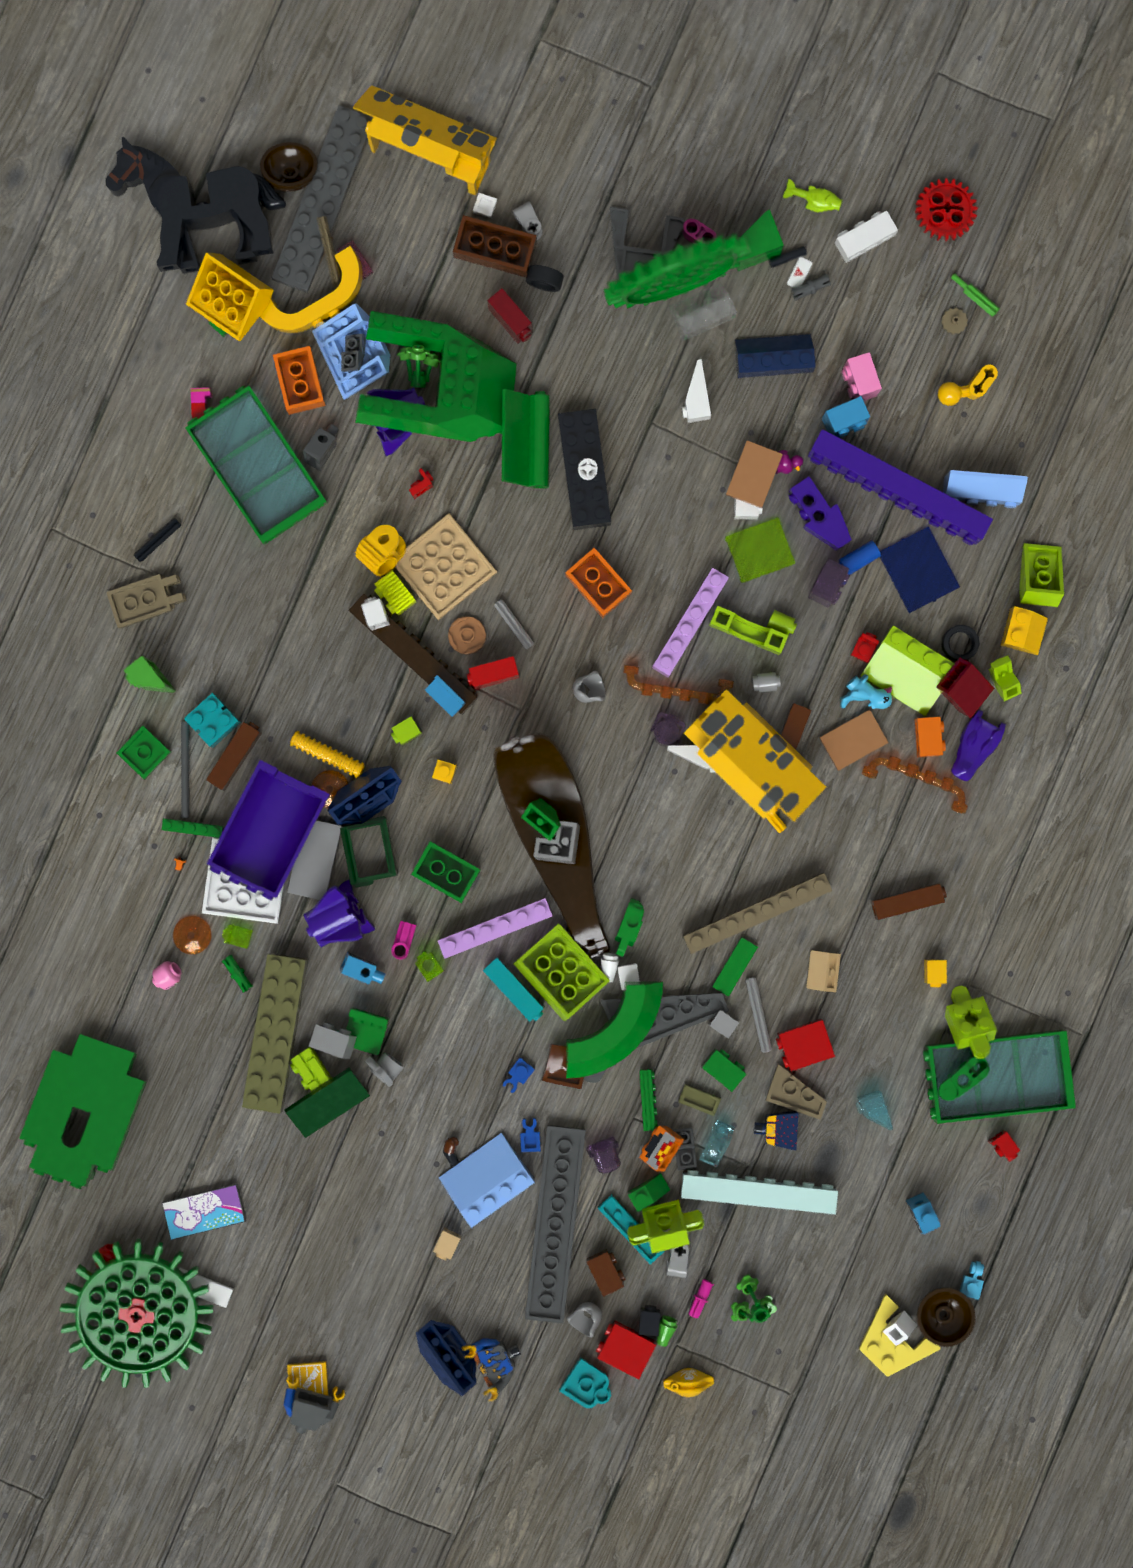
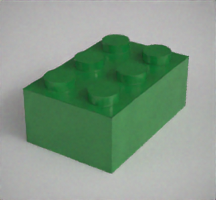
M430 841L411 875L456 901L463 903L481 869Z

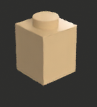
M444 1228L433 1252L442 1260L447 1258L451 1260L461 1235Z

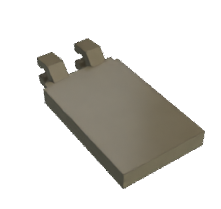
M158 574L106 592L117 627L121 629L171 612L175 608V604L187 601L184 593L181 592L171 596L169 586L181 583L179 575L175 574L165 577V575Z

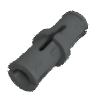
M827 274L812 281L809 279L805 284L791 289V292L794 293L792 295L796 301L809 294L814 295L816 291L830 286V279Z

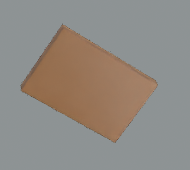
M746 441L726 495L762 509L783 454Z
M870 710L819 737L837 771L888 744L886 737Z

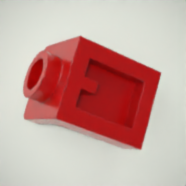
M420 468L418 471L424 480L415 481L409 489L414 500L433 487L431 481L434 479L428 470L424 472Z
M866 632V634L862 633L850 656L868 664L876 646L880 642L876 640L877 636Z

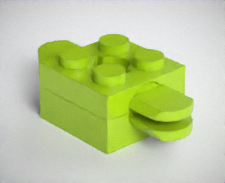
M957 986L952 990L951 994L953 1004L946 1006L945 1019L957 1049L970 1047L976 1058L984 1059L990 1053L991 1046L989 1041L995 1040L996 1026L984 997L972 999L965 986Z
M679 1200L647 1207L641 1210L644 1223L630 1226L627 1230L629 1242L633 1246L649 1242L652 1253L688 1245L690 1242L687 1232L704 1227L703 1214L699 1210L682 1213Z

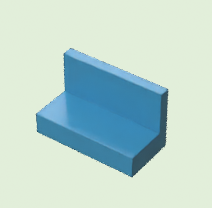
M436 675L434 677L435 680L425 691L453 717L466 703Z

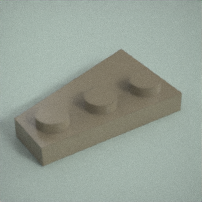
M777 1064L765 1100L821 1120L827 1101Z

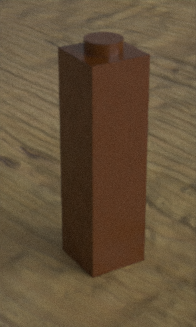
M793 703L780 735L796 750L811 710Z
M251 721L249 724L242 723L206 780L222 791L226 790L262 733L258 731L259 726Z
M933 884L873 900L871 905L875 919L880 920L945 903L944 898L947 895L944 886L941 887L940 884Z

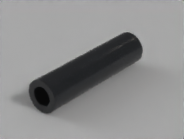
M805 246L768 259L771 268L806 256L807 251Z

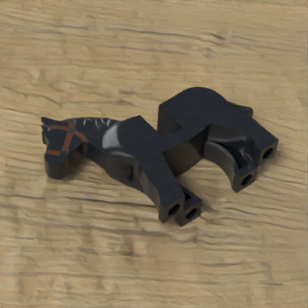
M122 137V148L116 152L117 164L106 177V186L114 196H121L127 191L128 187H136L140 184L145 185L152 206L162 217L160 232L161 252L157 260V267L161 272L180 269L183 274L198 272L200 264L190 230L216 228L234 221L237 223L240 232V242L235 254L239 265L258 262V256L274 253L270 226L262 209L263 206L270 211L283 209L286 207V202L277 194L265 178L240 166L206 173L210 203L199 202L196 204L194 190L187 176H181L163 157L146 148L131 145L125 137Z

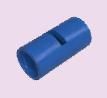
M870 540L838 561L844 573L849 576L881 557V553L876 544Z

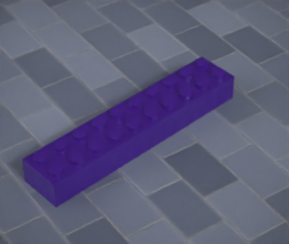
M823 429L807 456L811 458L810 461L814 464L826 466L827 470L831 473L842 474L848 482H857L861 484L862 489L878 493L877 496L879 498L895 502L894 505L896 507L912 511L911 514L913 516L929 520L928 523L930 525L946 529L945 532L949 535H958L963 538L962 541L966 544L976 545L983 540L993 521L989 516Z

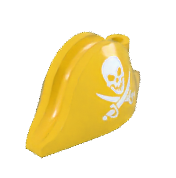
M684 1368L663 1380L664 1388L684 1397L697 1396L714 1384L713 1376L693 1368Z

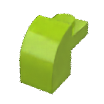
M1008 655L990 663L991 668L988 669L990 677L1004 702L1022 694L1020 682L1013 673L1012 662Z

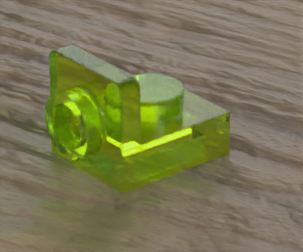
M229 924L228 928L225 927L222 933L223 943L248 949L253 930Z

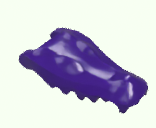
M979 709L962 732L956 755L957 758L951 768L953 775L962 781H969L974 776L976 770L996 750L1006 727V724L1002 722L996 727L981 718L983 711Z

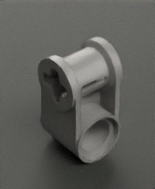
M528 201L513 209L512 212L523 231L537 235V240H539L542 236L541 223L531 203ZM533 227L537 231L533 232L532 230H530V228Z
M688 1245L682 1246L683 1249L680 1252H677L676 1248L670 1249L666 1275L686 1278L689 1255Z

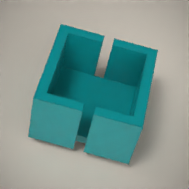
M211 693L184 718L211 748H214L241 723L214 693Z

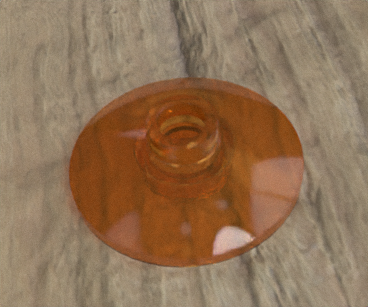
M327 770L314 778L311 787L314 786L328 793L326 791L327 786L331 785L333 787V791L328 793L330 795L323 806L328 808L338 790L347 785L348 781L341 773Z
M188 916L181 919L173 931V940L176 947L186 954H198L204 951L210 944L212 936L208 923L197 916ZM189 932L194 933L193 939L188 938Z

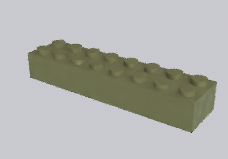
M273 953L267 954L242 1108L278 1114L283 1112L308 959Z

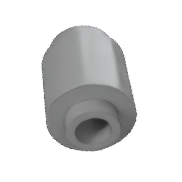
M775 672L759 673L757 676H752L753 690L759 693L777 691V687H781L780 676H776Z

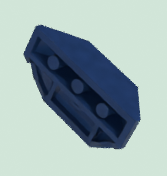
M391 766L370 768L338 790L327 811L338 825L362 824L394 802L401 779Z
M430 1320L416 1332L420 1353L444 1385L460 1396H463L477 1384L476 1361L474 1357H464L469 1354V1349L462 1350V1347L467 1344L453 1325Z

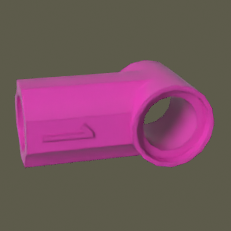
M400 921L394 945L391 949L392 955L396 959L403 960L408 957L417 925ZM398 946L405 947L406 952L403 956L396 955L395 949Z

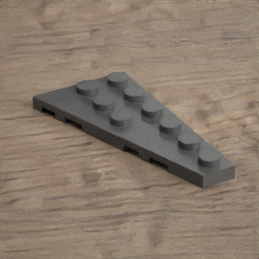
M723 994L662 996L656 1019L638 1047L714 1018L719 1010H722L724 1013L729 1012ZM621 999L601 1000L608 1020L618 1010Z

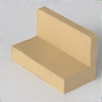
M811 951L807 989L836 992L841 954Z

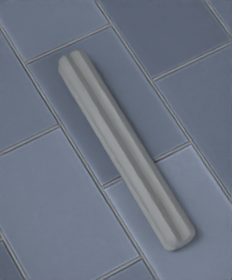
M755 977L746 979V985L761 1051L767 1053L772 1051L757 980Z

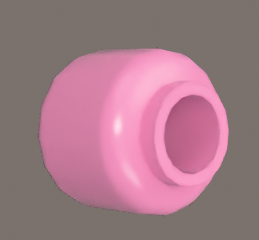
M165 961L153 970L152 982L157 988L160 987L163 990H168L180 981L181 969L176 963Z

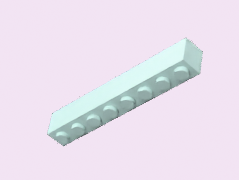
M687 1170V1173L683 1172L681 1198L836 1214L838 1190L830 1184H822V1187H817L811 1182H803L802 1185H798L792 1180H783V1183L776 1182V1179L764 1178V1181L756 1180L757 1177L745 1176V1179L737 1178L735 1174H726V1177L718 1176L716 1172H707L706 1175L699 1174L697 1170Z

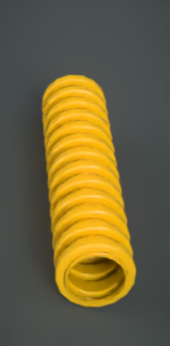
M300 731L295 732L290 741V746H296V749L300 748L302 752L306 751V754H312V757L316 756L318 760L322 759L324 763L328 762V765L333 764L334 768L339 767V770L343 769L345 773L349 772V775H355V778L360 776L365 765L363 762L359 763V760L355 761L353 757L349 758L347 754L343 755V752H337V749L332 750L331 746L328 748L327 744L322 745L321 741L316 742V739L312 740L310 736L306 737L304 733L300 734Z

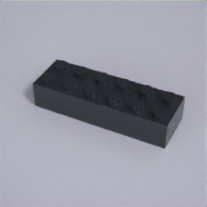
M596 409L558 413L573 530L610 526L611 516ZM587 458L594 460L598 468L597 475L591 480L582 479L578 473L579 463Z

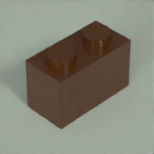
M605 1249L586 1259L603 1297L624 1287L623 1281L626 1279L622 1270H617L615 1266L617 1260L613 1252L609 1253Z

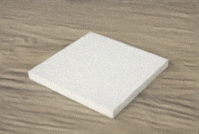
M212 837L210 856L219 838ZM208 865L202 907L203 914L279 924L284 885L277 899L273 898L271 901L261 896L262 892L258 890L255 894L245 889L247 885L241 882L237 885L229 881V876L222 872L218 875L210 871L211 866Z

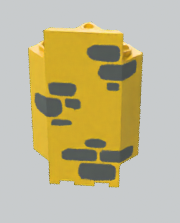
M371 85L353 106V109L373 117L372 121H368L365 128L371 152H376L380 140L445 167L446 174L467 182L468 192L476 196L489 166L490 154L497 138Z
M727 689L684 732L700 749L697 754L763 819L767 815L771 817L780 808L795 822L826 788L810 771L813 766L747 702L742 705Z

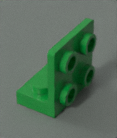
M351 1008L346 1029L352 1031L351 1035L357 1037L354 1049L379 1055L390 1018Z

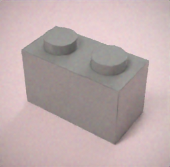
M324 1022L323 1025L316 1024L309 1047L342 1059H350L357 1038L351 1035L352 1031L340 1028L339 1031L334 1029L335 1025Z

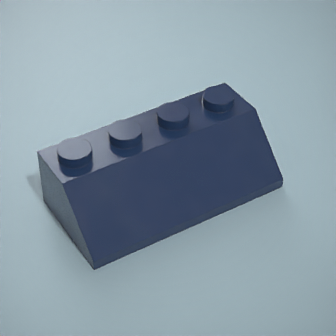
M811 334L735 340L737 378L813 373L816 368Z

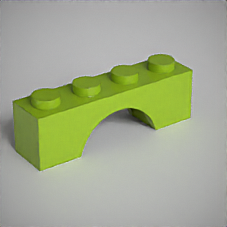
M717 606L709 624L710 627L777 655L782 653L789 636L772 628L752 623L720 606Z

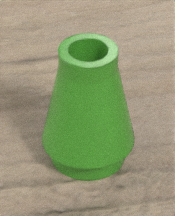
M663 1316L660 1319L659 1333L656 1341L658 1345L664 1347L668 1345L669 1340L678 1327L675 1318Z

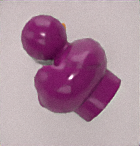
M787 450L778 451L783 455L776 474H789L793 468L797 471L800 470V467L803 465V458L801 456L795 455L790 459Z

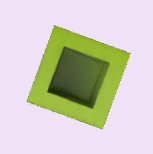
M409 717L392 727L393 733H391V736L396 744L400 742L403 746L422 733L414 719Z

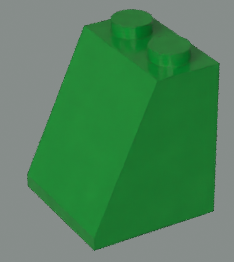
M767 210L741 236L746 237L752 253L748 254V260L739 262L740 267L737 268V271L781 255L784 244L771 211Z

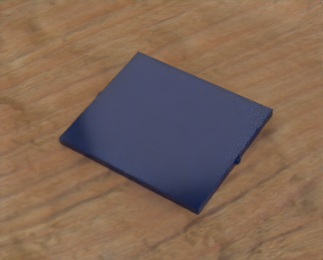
M929 526L907 538H902L901 541L880 551V559L908 613L931 602H936L942 596L960 588Z

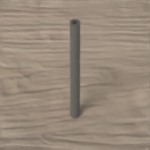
M181 722V818H189V724L187 722Z

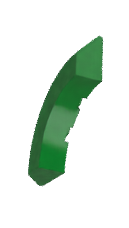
M663 981L624 982V991L619 1008L600 1030L581 1038L566 1039V1078H579L602 1072L631 1054L644 1040L656 1019L662 999Z

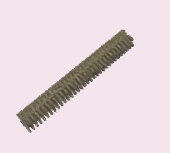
M321 216L317 217L318 219L316 220H319L317 223L320 225L318 226L320 227L319 230H321L319 231L321 232L320 235H322L320 237H323L321 239L324 242L322 244H324L323 249L326 251L324 253L327 256L326 261L329 263L327 265L330 268L329 273L331 274L329 275H332L330 276L331 280H333L331 281L333 282L332 287L336 290L341 282L340 272L334 256L335 251L331 241L330 229H328L327 217Z

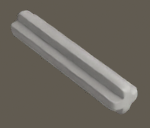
M502 599L494 604L495 608L524 648L529 649L532 647L534 642Z

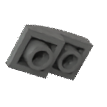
M345 335V352H341L342 372L358 371L361 369L365 353L366 335Z
M674 1129V1132L685 1139L676 1152L678 1171L697 1169L693 1129Z

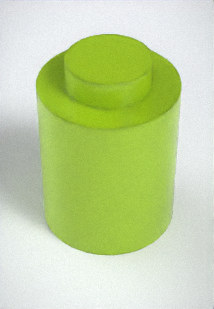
M774 609L767 627L789 635V633H794L797 623H794L795 618Z

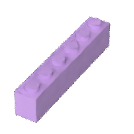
M714 568L711 569L652 667L654 670L669 678L729 577Z
M546 898L440 939L438 943L445 959L553 915Z

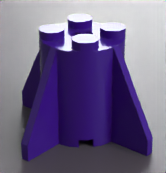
M414 388L409 390L373 389L367 392L368 396L425 405L423 398L417 396ZM376 426L378 430L376 433L381 440L385 456L393 454L413 433Z
M350 880L343 882L338 888L336 886L330 888L313 909L304 913V918L308 923L306 931L311 938L315 937L320 947H324L332 942L356 941L362 938V934L376 930L375 926L365 917L363 909H359L356 905L359 902L354 896Z

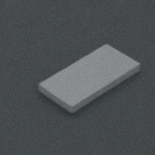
M316 820L293 865L287 893L318 900L325 895L330 883L341 834L340 828L342 826Z

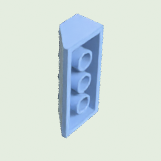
M950 470L944 476L943 493L958 501H967L966 504L978 505V502L986 503V506L1005 504L1006 508H1016V505H1020L1023 501L1028 476Z

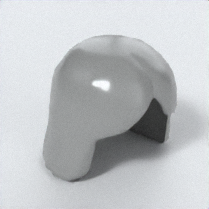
M598 671L581 676L573 683V694L580 702L588 703L605 700L604 683ZM584 685H586L590 689L588 694H586Z
M584 1302L567 1317V1321L576 1330L592 1338L602 1319V1311L594 1303ZM584 1311H586L587 1313H589L592 1317H591V1318L586 1317V1316L584 1315Z

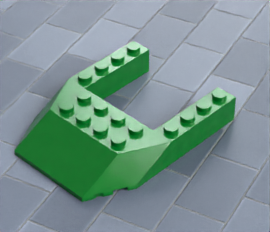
M370 311L366 334L367 340L407 347L423 345L426 350L441 352L435 407L360 394L355 423L466 442L476 441L477 438L485 436L487 438L492 437L497 433L502 434V389L514 391L517 367L515 362L484 342L447 324Z

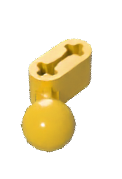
M989 364L983 366L966 386H958L954 382L943 383L938 389L939 401L946 406H953L960 401V398L968 397L971 400L980 398L998 375L996 367ZM987 371V372L989 373V374H988V378H986L985 380H983V379L985 378V375H986L985 372ZM979 385L977 389L978 393H974V387Z

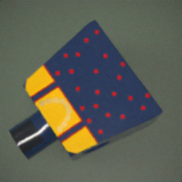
M797 1111L766 1114L765 1123L754 1122V1134L764 1135V1142L766 1144L797 1150Z

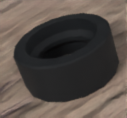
M530 265L525 281L530 286L543 291L559 292L564 275L558 270L547 266Z
M956 625L947 630L943 635L941 645L945 656L952 661H957L959 658L968 660L974 657L978 652L980 642L979 636L974 629L966 625ZM962 632L970 637L972 645L966 654H955L951 650L949 641L953 634Z

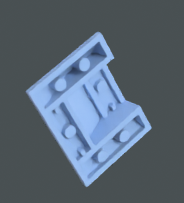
M357 303L312 331L343 399L349 398L389 373L390 353L385 343L367 339L361 369L349 372L341 371V352H345V335L367 334L369 315Z

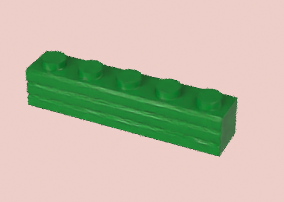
M163 818L161 830L220 838L224 826Z
M641 1069L639 1073L643 1130L653 1131L658 1127V1122L655 1120L657 1108H654L656 1096H653L655 1084L652 1083V1079H655L654 1072H652V1069Z

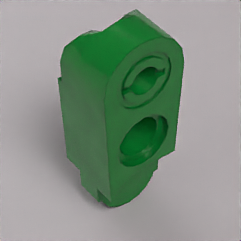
M633 898L629 901L615 941L620 942L616 955L621 957L624 956L627 946L633 947L643 923L641 921L644 914L643 905L640 901Z
M974 1055L968 1057L939 1084V1096L943 1100L953 1101L973 1088L989 1074L990 1068L985 1058L978 1059ZM976 1063L979 1064L978 1070L973 1069V1066ZM965 1074L967 1080L964 1084L960 1085L958 1077Z

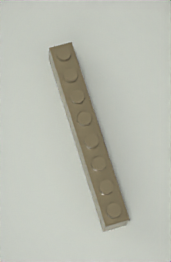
M821 873L683 935L684 941L690 954H693L829 893L832 889L825 873Z

